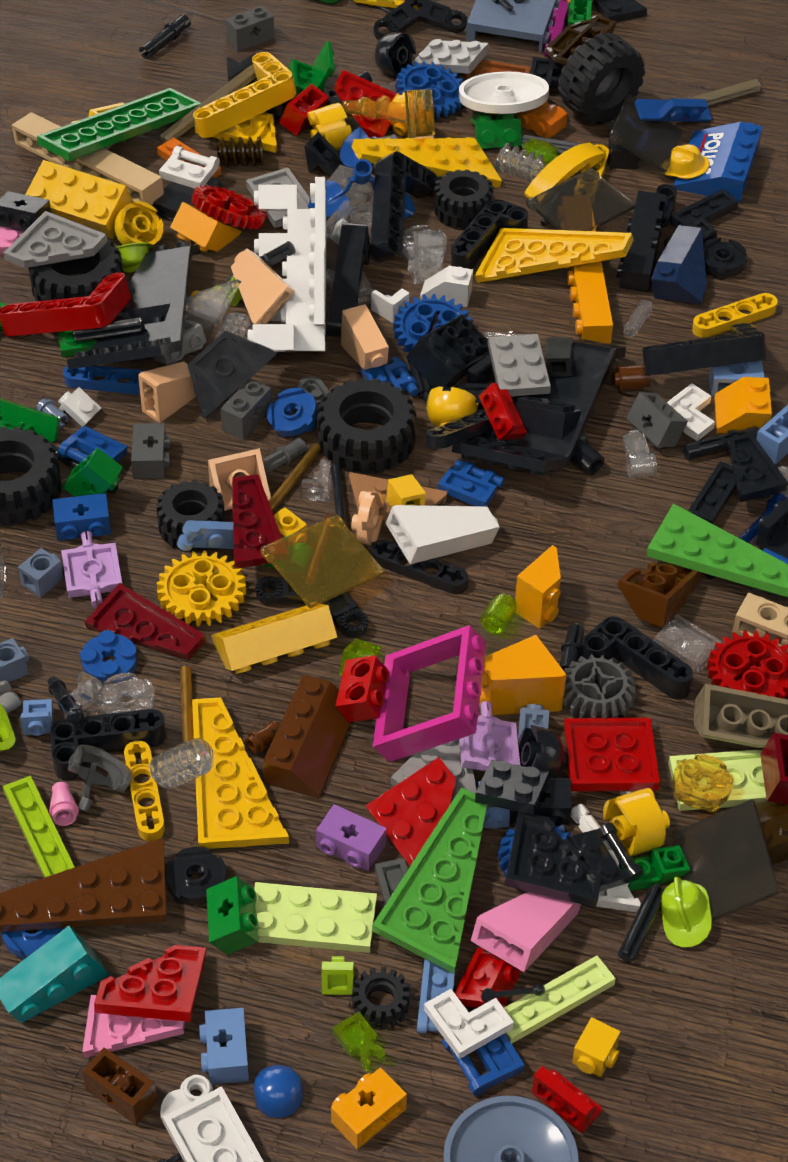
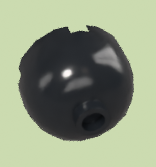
M402 32L388 33L380 38L375 49V61L378 68L389 76L397 77L398 73H401L402 68L406 69L408 64L413 66L412 58L413 54H416L414 40L409 34Z
M530 725L531 728H525L518 740L520 766L535 767L539 770L548 771V778H555L560 770L564 769L567 762V754L564 752L563 744L553 731L544 727Z

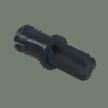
M573 623L568 627L565 643L561 645L562 657L560 667L563 671L565 668H569L571 661L578 662L579 656L582 655L583 648L581 644L585 629L578 623Z

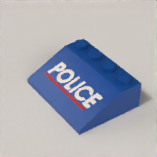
M737 122L693 131L689 144L696 146L700 153L707 157L709 168L705 173L695 178L683 179L676 177L673 186L680 191L709 196L724 189L739 200L738 203H741L759 150L763 126Z

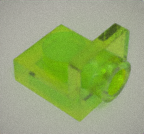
M356 638L343 650L339 674L343 675L346 660L377 655L379 658L382 647Z

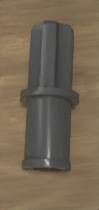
M297 438L286 446L277 447L275 453L262 460L265 473H269L281 465L287 466L294 458L306 453L307 449H304L307 448L305 442L301 438Z

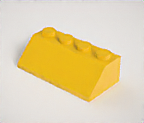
M312 603L212 634L211 637L225 668L231 671L235 670V673L238 674L251 670V665L261 662L262 665L277 662V656L288 654V657L304 653L303 648L314 645V649L328 646L331 639L337 638L329 606Z

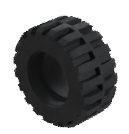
M604 33L595 35L593 39L585 40L582 46L579 45L575 49L576 52L567 59L568 63L566 66H563L562 76L559 77V94L562 102L582 120L591 124L605 123V120L611 121L614 119V116L623 113V110L631 105L633 98L637 97L638 89L644 81L642 77L645 76V65L641 54L620 36Z
M109 239L94 256L29 267L32 294L35 297V301L90 296L105 277L114 273H123L120 252ZM75 273H86L78 276H67Z
M359 378L355 382L351 380L343 383V386L337 385L331 390V393L328 392L319 404L317 415L318 444L322 448L321 451L324 452V456L330 462L333 460V464H338L341 468L345 467L348 472L354 473L359 471L361 474L375 472L377 474L382 473L387 468L391 470L397 466V462L401 464L414 448L416 410L413 402L408 395H405L402 389L399 387L394 388V385L387 381L382 383L379 379L374 378L372 380ZM361 422H372L382 425V427L362 430L351 427V425Z
M14 427V429L0 428V474L13 471L26 473L14 480L0 481V523L3 526H11L12 523L21 525L25 524L26 520L39 518L41 516L40 513H46L52 507V499H58L59 492L61 491V477L55 448L42 435L37 436L35 431L29 429L23 431L21 427Z

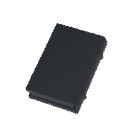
M213 177L204 186L209 185L212 188L214 186L223 188L222 182ZM171 182L164 188V194L153 202V207L157 210L156 215L173 222L182 202L195 206L191 200L195 188Z

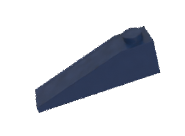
M678 225L660 256L652 276L654 299L694 304L702 303L707 289L702 228Z

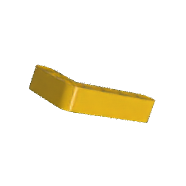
M260 52L254 55L252 62L258 81L197 109L193 117L199 136L202 138L215 136L294 98L297 92L291 71L268 52Z

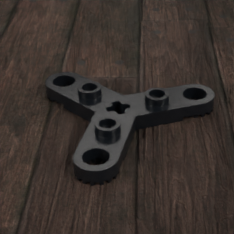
M403 0L402 4L375 22L373 34L376 39L380 40V38L388 33L404 31L417 21L453 33H461L466 29L468 19L462 11L450 9L448 6L431 0ZM413 5H417L420 9L417 11L413 8ZM459 19L462 23L461 25L459 24L457 26L456 24L455 26V24H453L451 20ZM380 27H387L390 31L384 34L381 31L379 32L378 29Z
M345 538V540L342 539L341 542H338L334 551L329 554L320 567L313 587H307L304 584L306 575H283V577L277 578L269 576V578L259 579L256 583V597L265 604L317 602L328 605L332 620L340 631L347 637H360L368 629V618L359 609L358 604L343 586L361 561L363 546L357 539L353 540V538ZM346 549H353L356 551V553L354 552L353 555L350 554L349 556V554L346 555V553H343V551ZM325 585H326V586H329V588H325L324 590H320V588L325 587ZM272 587L276 591L266 594L263 589ZM350 621H358L361 623L360 626H357V628L355 626L354 628H352V626L349 627V625H347V623Z

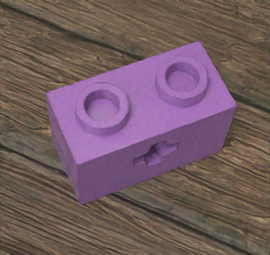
M333 804L316 829V847L327 855H334L345 860L355 868L360 867L370 871L386 846L387 828Z

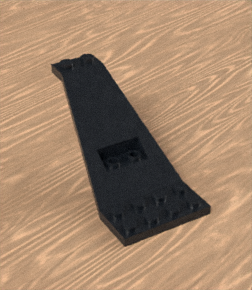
M190 241L176 243L177 248L169 249L168 245L154 247L155 252L146 253L128 284L132 298L112 321L142 318L145 325L143 332L97 339L92 349L75 352V358L67 359L68 369L162 356L182 351L192 255L201 254L200 245H191Z

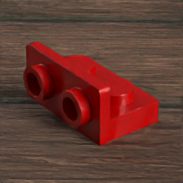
M491 383L479 395V398L498 440L524 437L527 431L508 390L500 389L497 383Z
M477 948L455 995L463 1006L478 1008L486 1003L481 999L484 989L490 988L493 991L512 990L514 984L519 979L520 969L484 948ZM508 997L496 998L504 1008Z
M541 1066L534 1074L532 1094L582 1134L602 1113L600 1105L556 1070L552 1069L549 1071L544 1066Z

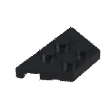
M224 331L188 364L189 373L194 383V391L201 408V416L205 419L275 357L278 354L277 351L230 331Z

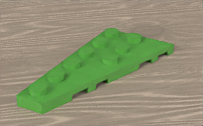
M674 503L647 548V557L788 597V564Z
M462 787L372 925L374 933L453 974L455 973L487 805L475 802L474 793Z

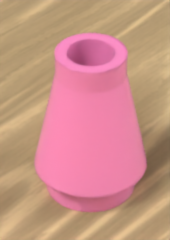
M57 782L52 786L49 815L55 824L67 826L76 820L79 808L70 791L69 784Z

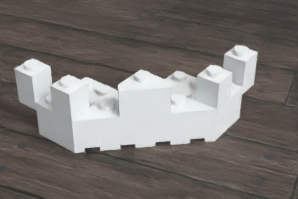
M315 177V183H310L311 203H315V208L298 209L297 185H258V191H254V205H259V211H287V215H283V229H288V233H259V239H254V253H259L260 257L287 241L292 242L296 250L295 254L285 258L287 261H282V276H287V279L283 280L295 292L270 320L281 321V323L286 324H253V330H248L249 340L277 352H325L326 349L325 177Z

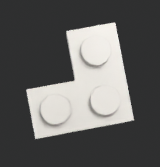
M691 383L667 402L688 421L683 432L694 440L699 441L714 429L715 421L700 412L710 404L711 395Z
M452 989L424 1003V1011L459 1059L513 1029V1020L496 998L471 1012L466 1010Z

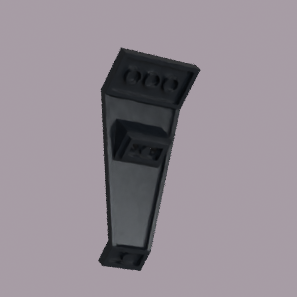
M586 339L572 340L574 352L572 376L548 377L551 386L550 394L517 396L513 400L527 431L524 437L498 440L493 429L480 434L478 437L452 445V452L461 454V458L467 460L484 459L485 464L499 465V463L507 464L508 469L512 470L530 469V473L535 475H546V472H558V469L569 466L610 367L616 358L625 357L626 347Z

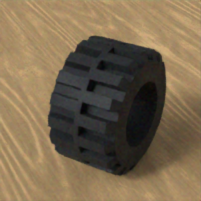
M450 171L446 175L439 177V180L435 183L434 213L439 221H444L443 224L451 225L452 228L466 229L490 200H493L492 182L487 180L485 175H480L476 171Z
M185 480L181 481V484L174 483L170 489L166 488L162 491L163 495H159L156 508L159 533L162 535V539L165 542L168 541V544L172 547L177 546L180 535L184 534L182 529L186 521L225 522L223 496L221 493H218L217 488L214 486L209 487V483H199L198 480H192V482Z

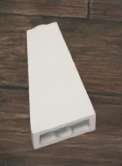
M396 505L392 506L386 521L387 527L410 564L492 544L500 527L497 519L491 514L488 507Z

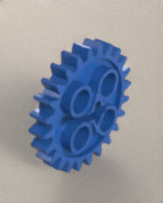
M423 61L421 66L417 62H414V66L408 64L406 69L402 68L401 73H398L395 84L396 94L402 95L404 92H408L422 99L426 103L424 108L427 111L431 109L437 119H439L440 114L445 118H448L449 113L455 115V112L460 111L461 106H464L459 100V87L463 79H456L458 74H451L450 68L444 70L442 69V64L435 67L434 62H431L429 66Z
M423 294L422 300L413 297V304L406 301L405 308L399 307L398 314H395L393 324L394 339H398V346H404V353L409 352L420 338L432 331L437 313L439 315L434 330L461 314L472 322V317H468L469 311H462V304L455 306V299H451L449 302L445 301V295L440 300L436 298L435 294L432 295L431 299H428L425 294Z

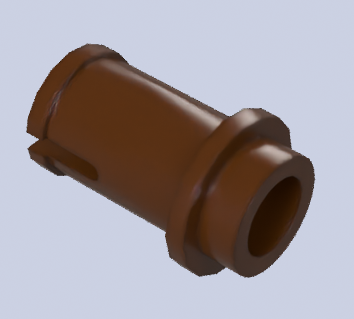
M272 720L257 732H250L248 738L245 739L248 749L252 753H262L265 747L272 743L277 731L273 733L271 731L280 726L279 723Z

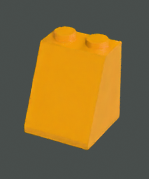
M537 635L484 657V672L482 673L481 683L482 693L479 707L484 701H487V704L491 702L493 715L520 714V709L526 708L528 704L544 706L543 710H550L549 712L562 710L566 673Z

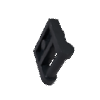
M612 822L603 825L601 828L573 835L569 838V841L582 854L581 860L589 869L594 868L600 874V891L636 881L644 874L641 866L634 863L617 836L618 830ZM602 841L608 842L625 870L621 871Z

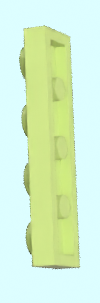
M598 956L589 959L545 984V993L542 996L528 994L506 1006L504 1010L514 1022L513 1029L506 1032V1036L511 1044L614 986L616 978Z

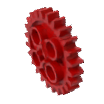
M200 185V187H196L191 198L192 203L195 204L194 207L199 208L200 212L206 213V216L214 217L216 221L221 220L224 224H230L233 227H241L242 229L247 227L250 230H253V228L259 229V227H263L267 217L266 211H259V206L254 205L251 198H244L242 194H235L234 191H229L225 188H218L217 186L212 188L209 185H206V187Z
M744 630L742 637L733 632L731 640L724 636L722 644L716 642L714 650L710 651L706 668L708 669L707 678L712 679L711 685L785 699V697H788V645L779 646V638L770 641L768 633L762 638L759 637L758 631H755L753 636H749L748 632Z

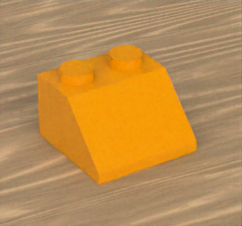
M182 202L170 228L178 232L177 237L185 241L193 240L196 242L195 245L199 244L200 250L207 252L208 249L218 252L242 232L230 224H224L221 220L216 221L214 217L206 216L207 214L200 212L199 208H195L185 202Z
M742 377L715 393L716 433L727 434L730 430L739 431L753 426H757L760 430L771 420L769 378Z
M552 545L517 576L514 612L539 629L547 622H552L559 612L558 599L561 594V575L557 548Z

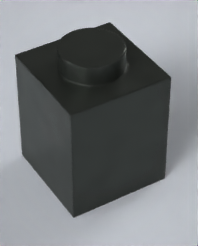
M547 337L545 365L548 377L572 376L574 359L572 337Z

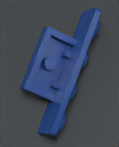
M637 99L634 102L642 121L710 122L712 120L706 99Z

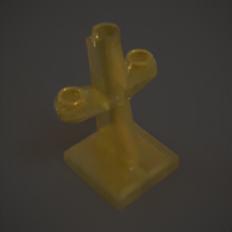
M432 89L405 91V102H391L390 98L384 95L378 98L377 101H373L368 97H362L359 100H346L343 102L342 107L346 114L406 123L408 138L435 135Z

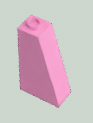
M526 892L481 914L476 920L471 941L525 972L578 915L581 904Z

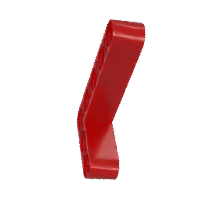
M114 273L105 277L90 296L5 305L0 308V322L6 336L102 328L109 325L116 318L132 296L124 273Z

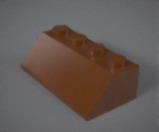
M303 674L264 758L263 779L265 784L320 798L352 722L348 723L336 708L339 689L330 681Z

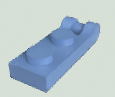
M186 521L182 529L184 534L180 535L177 541V546L183 551H190L192 548L233 549V522Z
M424 959L417 1023L418 1034H427V1031L439 1032L424 1011V1003L450 989L453 991L455 973L453 974Z

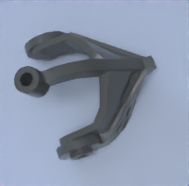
M79 745L69 759L68 771L76 773L85 780L81 800L78 808L88 812L93 803V800L89 798L91 784L108 786L120 793H123L130 785L131 771L129 767L103 749L90 745ZM82 762H89V768L81 766ZM99 766L106 770L108 775L100 774L96 771V767Z

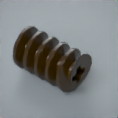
M221 137L217 144V158L220 160L219 166L222 160H224L226 166H229L231 160H233L235 166L239 165L240 160L243 161L244 166H247L249 159H251L253 166L257 165L258 159L261 160L263 165V142L261 137H257L255 143H253L251 137H248L246 143H244L242 137L238 138L237 143H235L233 137H230L228 144H226L224 137Z

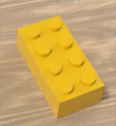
M45 160L42 161L25 194L48 199L50 201L51 213L102 232L110 239H114L116 235L115 219L119 211L133 201L125 185Z

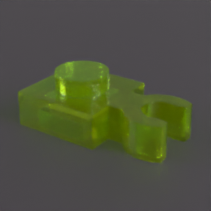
M360 1012L332 1027L333 1035L350 1058L357 1053L360 1054L361 1066L366 1071L371 1070L369 1056L378 1057L381 1063L385 1061L384 1049L377 1044H373L377 1042V1034Z

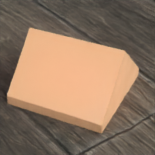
M260 448L208 460L210 487L214 486L217 488L218 493H221L223 496L224 511L232 509V479L234 477L259 474L268 501L270 500L271 496Z

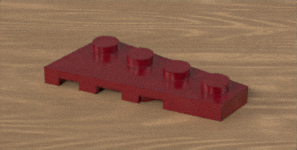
M259 474L234 477L232 479L234 569L286 562L288 553Z

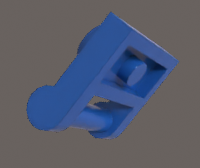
M83 426L61 443L58 448V455L65 459L69 457L80 463L88 456L87 454H91L96 448H99L118 462L127 455L128 446Z
M505 1033L475 1050L488 1071L481 1076L468 1055L459 1059L446 1040H442L446 1051L453 1054L468 1079V1087L473 1096H479L490 1087L524 1071V1063Z

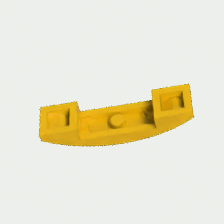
M590 142L568 149L551 161L535 177L524 192V196L538 206H543L555 196L558 186L584 166L589 169L606 157V153Z

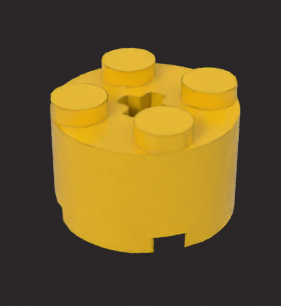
M335 103L307 112L308 120L313 126V129L310 130L311 138L319 132L336 151L341 150L344 141L352 133L350 125L347 126L345 118L347 116L341 104Z
M650 788L607 800L604 805V820L609 819V823L612 822L618 830L617 836L630 856L661 847L664 844L666 828H669L670 820L668 814L664 810L661 811Z

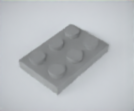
M434 39L416 57L412 65L414 66V62H417L421 66L423 61H425L430 66L431 62H434L435 67L442 64V69L450 68V73L470 74L488 54L490 48L488 43L478 41L461 42L460 40L442 41L441 39Z
M289 168L246 180V188L253 198L254 191H258V185H297L298 209H309L310 197ZM266 211L267 218L274 228L283 226V215H287V211Z
M538 334L488 337V348L495 380L500 389H507L511 397L550 394L551 386Z

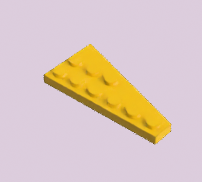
M471 137L354 139L351 146L358 159L368 160L372 164H376L379 159L398 151L430 169L439 177L446 175L450 171L470 170L471 172L476 171L480 175H485L495 188H500L502 183L501 178L477 140Z
M501 228L476 272L475 278L477 283L626 257L634 239L632 233Z
M221 697L192 699L199 847L217 849L289 843V836L279 820L275 807L273 808L267 796L265 786L251 758L248 757L242 739L241 737L239 738Z

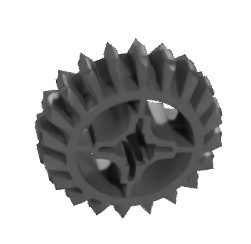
M591 654L589 659L580 656L578 662L571 661L569 668H565L566 681L563 705L564 709H570L571 716L579 714V718H618V716L624 718L627 711L631 710L636 698L635 678H632L631 670H625L624 662L616 664L614 657L606 660L604 655L600 658H595Z

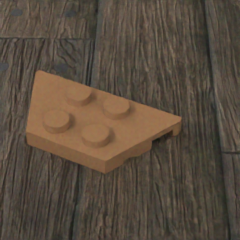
M349 472V485H351L353 500L357 506V515L360 492H380L383 496L384 507H379V515L383 516L382 526L387 527L386 521L392 509L386 502L388 479ZM421 486L426 492L425 506H436L440 502L444 504L447 501L448 491Z

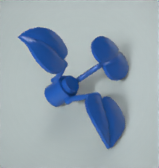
M361 127L354 130L346 138L340 150V159L343 165L353 168L352 177H350L347 186L342 190L337 182L326 180V217L328 218L338 217L347 211L350 206V200L344 194L349 191L354 182L360 185L369 182L374 191V177L371 176L374 164L365 159H358L351 147L354 139L369 138ZM406 192L404 219L415 214L414 203ZM311 198L308 203L309 209L315 208V203H311Z

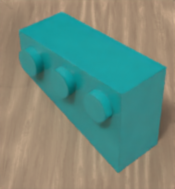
M68 926L0 977V1000L8 1013L20 1023H23L106 978L110 974L93 948Z

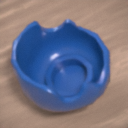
M276 1064L264 1068L258 1073L254 1081L256 1107L268 1117L283 1118L294 1114L303 1102V1085L300 1075L290 1066Z

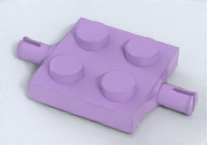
M87 531L88 540L86 539L85 532L81 534V546L74 549L61 550L68 598L90 595L92 607L97 608L96 599L98 600V606L103 602L101 593L112 592L119 583L122 584L116 543L93 544L92 533Z
M482 702L480 704L481 715H479L477 720L476 733L459 739L461 767L486 772L491 760L506 761L520 766L516 723L502 721L494 717L492 703Z

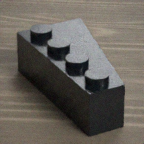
M638 190L633 218H629L627 232L632 233L634 241L626 257L620 258V262L623 264L619 263L616 278H621L619 287L621 289L648 293L662 231L666 202L665 194Z

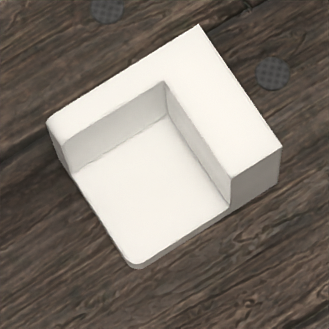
M401 289L393 296H385L374 290L371 293V310L394 323L395 314H398L399 307L405 308V302H409V292Z

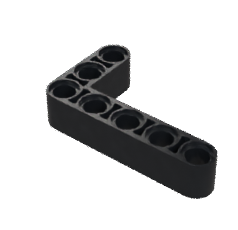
M398 151L379 159L375 165L370 250L373 258L378 262L396 256L402 251L405 192L415 198H421L434 192L435 183L439 180L433 171Z
M342 223L327 334L330 336L341 337L342 310L358 306L363 265H369L371 251L367 224Z
M740 323L730 326L731 335L647 346L642 348L644 372L646 375H659L766 359L765 333L753 324Z

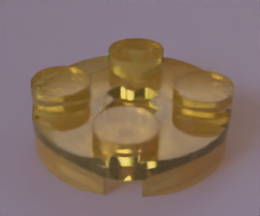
M699 754L695 755L694 759L686 761L685 758L678 763L674 771L672 781L674 797L692 808L715 812L731 795L733 787L732 774L730 776L726 770L727 766L716 757ZM704 778L707 779L708 785H699L696 781Z

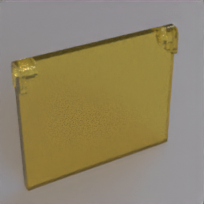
M334 515L261 547V554L269 563H272L310 609L385 573V570L346 527V523L339 515Z

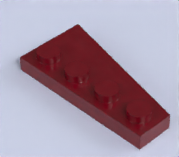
M121 583L114 588L84 622L88 629L98 632L109 630L114 632V634L128 638L133 643L189 660L206 641L205 634Z

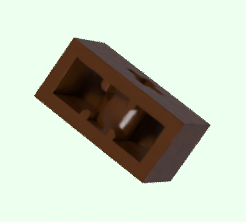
M105 1047L82 1071L86 1090L135 1125L141 1121L157 1102L155 1082Z

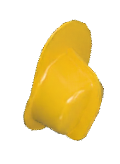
M694 145L676 146L671 151V157L661 165L660 171L667 176L691 179L706 172L709 168V160Z

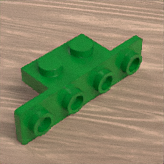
M0 398V428L14 429V427H21L23 431L28 429L35 431L37 436L42 435L50 442L57 441L59 417Z

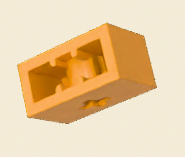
M380 1067L372 1074H365L358 1081L356 1087L348 1094L342 1093L334 1100L331 1106V1123L358 1150L406 1110L407 1094Z

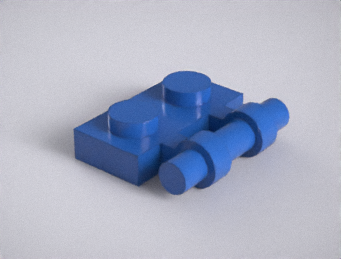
M393 357L390 361L391 364L388 365L384 364L366 370L360 366V372L365 380H372L374 378L379 379L382 383L390 382L394 385V388L399 387L409 392L412 397L419 394L417 381L413 376L409 375L406 363L401 361L399 357Z
M457 459L454 468L450 467L438 483V490L448 491L447 495L471 505L487 507L497 493V486L501 488L505 478L497 475V472L491 469L486 471L476 467V464L473 462H463Z

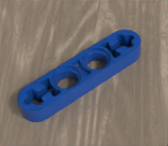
M67 365L63 370L64 383L71 388L80 387L87 390L140 395L138 374L148 370L98 365L68 369ZM97 376L106 377L104 380H94ZM123 378L130 379V381L127 383L118 382L120 379Z

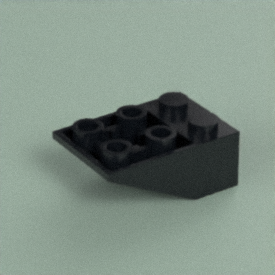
M461 314L420 338L406 358L434 388H450L467 374L469 368L490 354L488 339L474 327L469 319Z

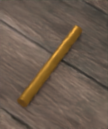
M314 443L270 498L269 504L272 512H274L321 452L322 448H320L319 444Z
M182 666L180 668L183 762L192 764L195 762L191 667Z

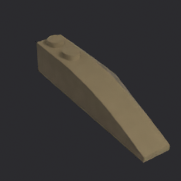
M705 683L695 699L694 726L701 737L764 748L773 733L788 735V700Z

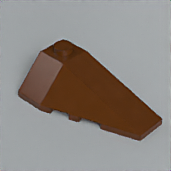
M652 562L648 564L647 569L642 571L638 568L630 570L618 580V587L638 619L646 621L651 626L663 628L675 617L705 573L668 562L661 564Z

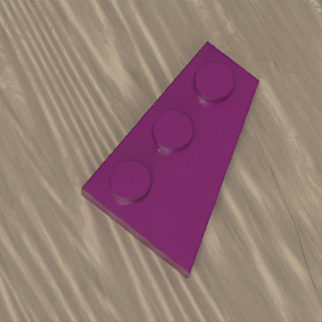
M560 0L558 9H554L552 21L555 24L550 26L548 39H551L550 43L568 26L569 1ZM545 51V52H544V57H548L549 59H552V58L546 53V51Z

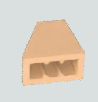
M246 249L236 256L235 263L231 266L251 321L254 324H267L293 295L295 290L257 254Z
M366 304L342 310L341 345L364 370L387 364L389 346Z
M184 361L138 374L142 412L159 423L196 397L193 379L190 376L188 364Z

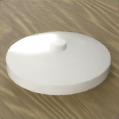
M522 72L481 74L469 78L459 87L460 102L472 110L485 113L508 114L524 112L543 105L549 98V85L544 79Z

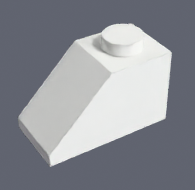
M454 266L446 267L425 280L420 300H422L423 294L428 299H431L432 295L435 294L439 300L445 295V301L449 302L451 299H455L454 305L462 304V307H467L472 293L473 269Z

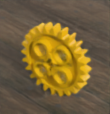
M192 551L191 558L182 554L181 562L172 559V567L165 565V573L159 574L160 581L157 582V596L161 608L166 609L172 615L175 614V617L180 620L185 618V623L188 625L192 620L196 621L197 627L201 625L202 621H206L208 626H211L212 619L222 623V615L231 618V610L239 611V603H244V595H246L245 576L242 575V568L234 569V561L228 563L226 555L218 559L217 552H214L210 557L207 556L206 551H203L201 556H197L196 552Z

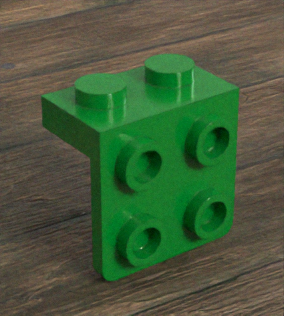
M325 42L312 66L294 59L291 60L289 70L293 75L297 96L311 84L322 92L324 91L328 77L333 76L336 68L331 42Z
M485 112L475 113V117H470V123L475 125V139L482 149L522 146L521 118L514 115V113L492 116Z

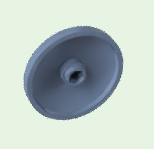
M519 1096L492 1097L469 1107L456 1119L449 1130L443 1154V1162H578L579 1160L576 1142L565 1122L545 1105Z

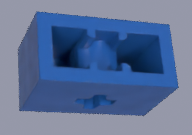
M106 493L52 499L57 541L81 538L83 532L88 537L87 531L92 533V537L111 535Z

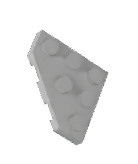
M45 211L3 252L4 260L23 268L90 257L94 256L107 243V235Z
M459 739L413 754L391 777V785L396 786L440 757L456 778L457 785L452 801L461 787L474 794L476 793L473 769L461 767Z

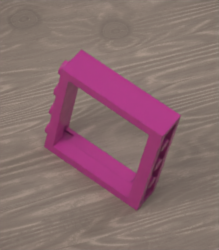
M470 625L385 656L384 666L389 671V681L386 683L384 704L381 706L380 716L376 719L373 747L389 762L476 733L479 702L482 693L481 683L482 673L484 672L483 664L486 641ZM459 655L453 713L403 729L410 673Z

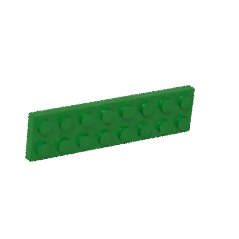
M168 88L37 135V144L47 149V151L59 155L66 161H74L78 157L92 154L94 151L108 148L118 142L127 141L129 138L143 135L145 132L153 129H159L166 124L175 123L197 107L200 102L172 88Z

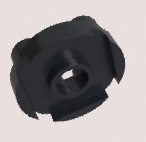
M713 238L703 243L705 269L708 273L713 274L714 278L724 280L727 276L736 275L745 269L747 253L746 249L739 242L729 239V242H721V238Z
M189 847L179 851L177 857L171 863L169 861L165 868L167 889L178 904L200 905L207 903L206 889L227 880L226 866L220 856L218 858L216 855L211 854V850L205 847ZM195 871H199V875L203 876L198 880L188 878Z

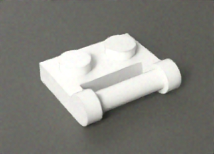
M175 146L172 155L159 170V176L162 179L196 189L200 185L205 186L217 171L220 160L214 156L209 158L185 151L184 147ZM183 159V160L190 161V162H193V163H196V164H200V165H203V166H206V167L204 168V167H201V166H199V165H194V164H191V163H188V162H184V161H181V160Z

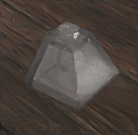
M236 279L200 291L193 297L189 296L187 298L185 319L201 324L202 329L207 332L220 324L242 281Z

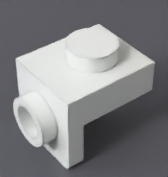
M80 387L72 394L67 391L58 401L61 404L58 409L62 412L66 411L82 427L101 409Z

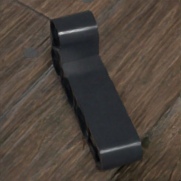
M501 199L490 200L452 244L451 266L472 269L492 245L501 228L528 229V211L521 206Z
M615 616L608 617L584 637L582 657L585 659H589L591 654L595 658H600L604 655L606 660L614 657L619 662H624L626 667L673 699H683L688 696L693 676L692 668L625 620Z
M156 709L84 716L83 720L78 724L69 723L67 718L57 720L50 729L55 774L64 781H70L79 776L68 771L69 759L79 745L94 746L106 752L124 751L127 744L137 740L146 742L150 748L160 746L166 740L163 714Z

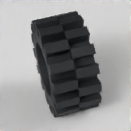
M374 967L370 968V975L364 971L361 973V980L358 978L355 980L352 990V1006L356 1018L361 1017L363 1025L370 1021V1028L376 1029V1025L381 1024V1030H386L387 1023H390L393 1028L397 1026V1019L400 1022L405 1019V1013L407 1014L409 1010L410 992L408 982L404 983L405 977L402 974L396 977L397 971L391 969L390 973H386V967H381V972L376 973V968ZM375 991H386L393 996V1000L388 1005L378 1006L369 1001V996Z

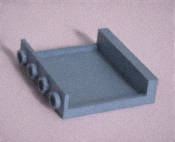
M493 0L475 1L467 22L466 41H475L478 32L539 41V53H542L544 45L549 44L550 26H554L552 21L554 9H558L560 0H524L522 3L507 0L513 6V10L510 12L499 2L496 4Z

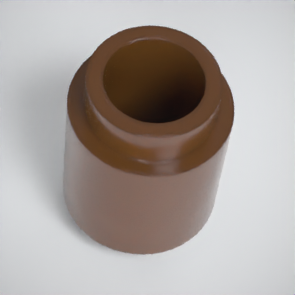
M642 365L618 366L615 372H612V385L617 387L619 392L643 390L644 387L650 386V375L645 374Z

